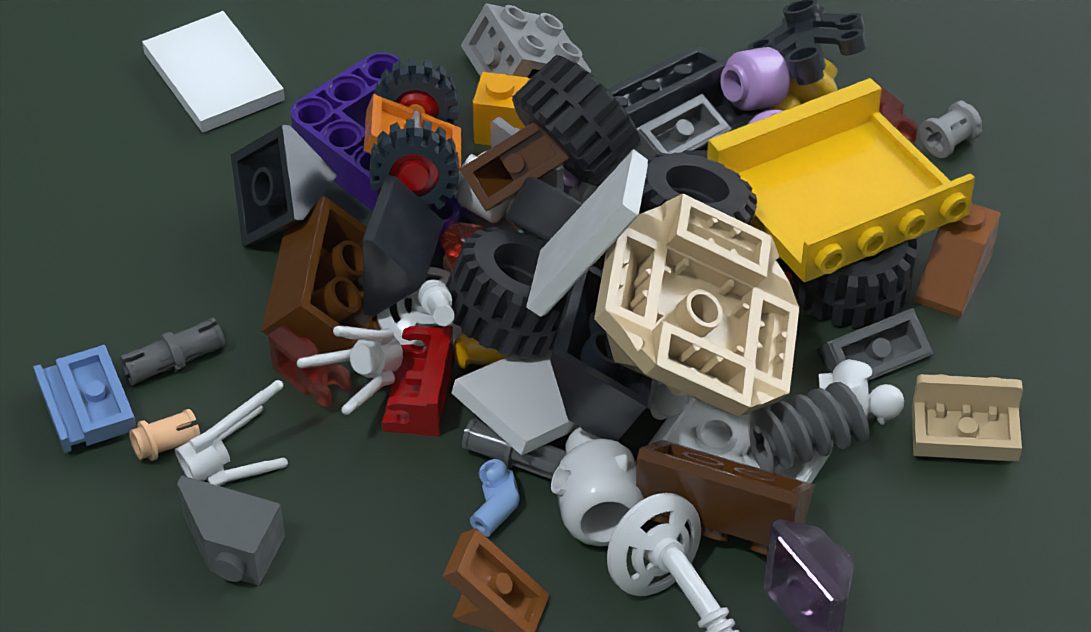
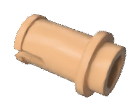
M186 409L179 414L150 424L145 420L139 421L137 428L129 432L137 457L140 460L147 457L150 461L157 460L158 453L190 442L191 439L199 436L200 429L198 424L177 431V429L188 426L192 421L196 420L193 412L190 409Z

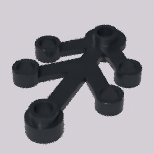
M797 0L784 7L783 13L785 17L782 19L780 27L762 39L750 43L747 47L748 50L771 47L777 50L783 57L786 56L785 61L790 77L796 79L798 85H809L821 80L824 77L823 70L826 68L821 47L815 45V43L837 44L841 55L844 56L864 51L867 48V43L864 36L865 27L860 13H825V9L818 5L817 0ZM820 27H830V28H836V29H824V28H820Z

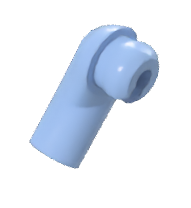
M499 459L489 460L481 466L479 477L483 482L482 489L486 502L470 517L472 527L477 528L486 537H489L518 507L520 501L515 476L511 470L507 469L505 463Z

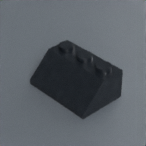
M592 265L568 291L550 362L568 420L580 426L589 434L601 439L618 441L647 408L653 379L614 362L606 331L594 319L603 271Z

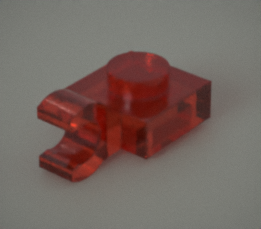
M282 325L268 335L273 369L305 396L311 392L319 404L328 406L331 404V394L327 385H339L346 392L352 389L349 371L339 364L306 368L297 366L298 359L319 354L315 345L308 338L298 337L285 325Z

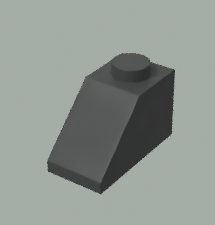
M181 476L177 486L183 517L209 571L228 581H244L259 586L285 538L281 504Z

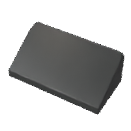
M701 94L638 127L641 145L635 151L647 158L655 157L659 153L673 154L674 152L683 153V150H698L707 145L709 139L730 132L731 127L704 95Z
M914 308L831 340L817 348L820 358L831 373H833V370L839 363L848 359L868 364L873 372L867 378V381L934 354Z

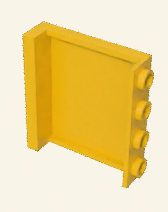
M871 78L708 140L707 159L725 165L724 167L735 171L741 176L740 179L748 182L753 188L752 192L757 197V208L751 226L772 236L779 256L804 283L824 274L833 273L848 264L865 257L874 256L882 250L906 240L915 239L923 233L947 223L956 222L962 217L969 215L975 177L970 173L950 181L879 112L882 88Z

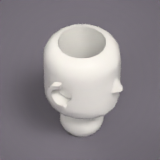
M579 427L570 434L566 442V455L554 472L551 490L557 494L563 523L573 537L588 545L609 546L611 536L623 516L634 505L645 499L636 486L637 463L631 451L617 441L601 439L585 432Z

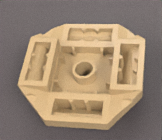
M685 194L666 201L662 206L639 214L636 220L606 250L594 319L606 331L614 362L666 385L674 396L689 395L738 417L775 404L790 393L799 306L788 278L776 261L780 256L772 236Z

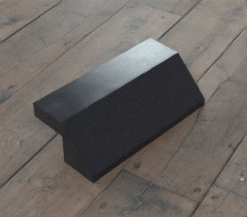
M698 45L607 89L629 114L636 128L701 94L704 95L731 127L730 131L748 125L749 121L756 115L764 112L761 109L742 111L726 98L722 91L720 80L721 73L728 60ZM708 144L698 150L708 151Z

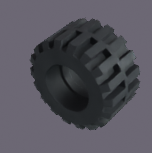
M560 55L554 56L512 96L516 113L525 127L534 122L549 134L571 159L564 163L563 167L576 178L590 185L599 186L633 149L636 150L641 145V139L633 120L616 98L586 69Z
M659 153L655 157L646 158L648 159V168L639 214L662 206L666 201L685 194L751 226L757 208V197L752 192L753 188L750 184L740 179L741 176L735 171L705 157L685 153Z
M496 227L487 228L486 231L478 230L472 234L471 238L468 237L446 283L452 297L453 324L462 328L461 332L468 338L478 341L479 345L487 349H495L504 355L516 354L519 357L530 358L531 354L539 357L545 355L548 350H553L568 292L542 317L526 307L540 250L548 242L542 241L526 232L521 233L510 228L501 230Z
M917 239L906 240L882 250L874 256L865 257L841 267L833 273L824 274L805 283L789 267L788 280L794 295L798 297V305L803 310L812 309V316L820 321L827 318L831 320V325L840 327L842 323H850L852 328L863 327L865 322L874 324L882 321L884 316L892 317L899 313L900 306H905L911 291L917 255Z

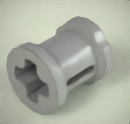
M960 100L953 103L949 107L948 112L938 119L929 118L920 125V137L924 146L932 155L938 158H945L954 151V146L964 140H975L981 135L982 120L971 104ZM966 119V123L961 125L960 120ZM941 134L943 138L937 140L936 136Z

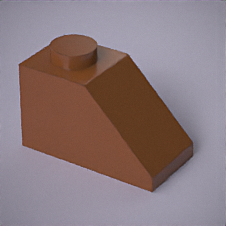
M971 203L969 215L938 228L915 295V303L959 318L962 317L993 254L1001 216L1000 212Z

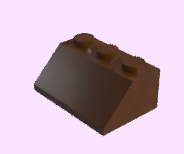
M325 196L316 202L302 221L284 230L261 332L289 351L303 358L354 348L358 340L334 335L333 329L336 326L381 330L377 315H364L363 238L367 227Z
M660 440L641 447L637 457L636 486L644 498L659 493H673L685 498L698 512L701 522V535L720 541H730L731 535L752 541L750 549L773 557H781L783 551L791 553L799 546L815 484L666 440ZM670 511L657 514L650 519L663 524L669 523Z

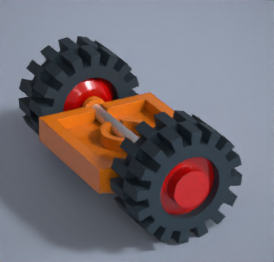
M408 58V66L403 67L401 61L393 64V72H389L386 69L381 74V82L377 81L375 94H373L366 110L364 151L371 154L370 185L372 191L377 190V199L386 175L396 176L430 209L431 204L434 203L439 210L445 206V196L451 199L455 193V184L458 185L459 169L461 168V128L455 126V120L458 118V91L455 90V81L452 76L446 78V69L441 65L436 70L432 69L431 60L424 59L423 66L416 65V58Z

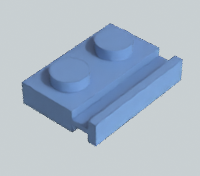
M105 345L56 359L57 365L42 369L41 364L33 366L37 383L64 453L72 451V445L85 441L88 446L129 433L130 430L137 428L135 417Z

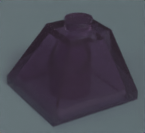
M784 519L771 523L764 590L799 632H843L854 571L853 561L849 553L842 545H835L821 528Z

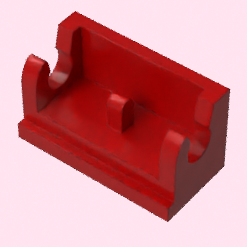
M447 325L442 326V328L409 326L403 329L402 339L408 341L418 340L426 345H401L403 359L400 367L394 372L395 381L391 385L386 412L382 420L383 432L439 437L454 363L453 326Z

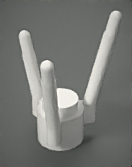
M336 326L333 329L334 335L358 340L354 348L300 358L297 361V366L306 368L350 361L357 373L367 378H373L370 383L342 407V413L349 415L381 387L393 384L395 381L393 372L402 363L403 349L390 328L378 331L349 326Z
M280 380L273 382L208 431L176 448V456L186 476L200 481L207 480L210 484L221 486L229 481L287 467V459L279 458L229 470L223 469V465L230 462V457L222 440L263 411L262 404L283 388V383Z

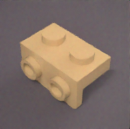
M944 374L918 375L912 402L913 455L1019 462L1022 451L1019 405L1023 392L1022 381L997 377H962Z

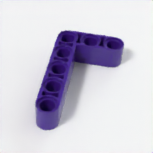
M384 52L367 56L296 101L290 110L292 128L337 174L333 181L371 211L374 210L377 202V190L372 191L370 185L371 154L364 151L366 110L373 94H375L377 81L381 82V74L386 69L389 72H393V64L401 61L397 56ZM454 195L451 199L445 196V206L439 210L434 203L431 204V210L444 221L434 252L435 256H444L449 249L456 248L462 242L461 206Z

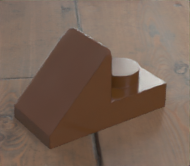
M532 122L459 170L487 212L515 198L527 177L541 179L571 159L549 134Z

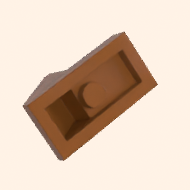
M477 528L461 533L443 574V577L462 593L453 613V618L459 622L494 632H535L550 595Z

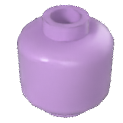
M764 47L734 53L728 59L721 73L720 81L724 95L735 107L742 111H751L777 106L784 101L790 89L791 77L783 56L771 47Z

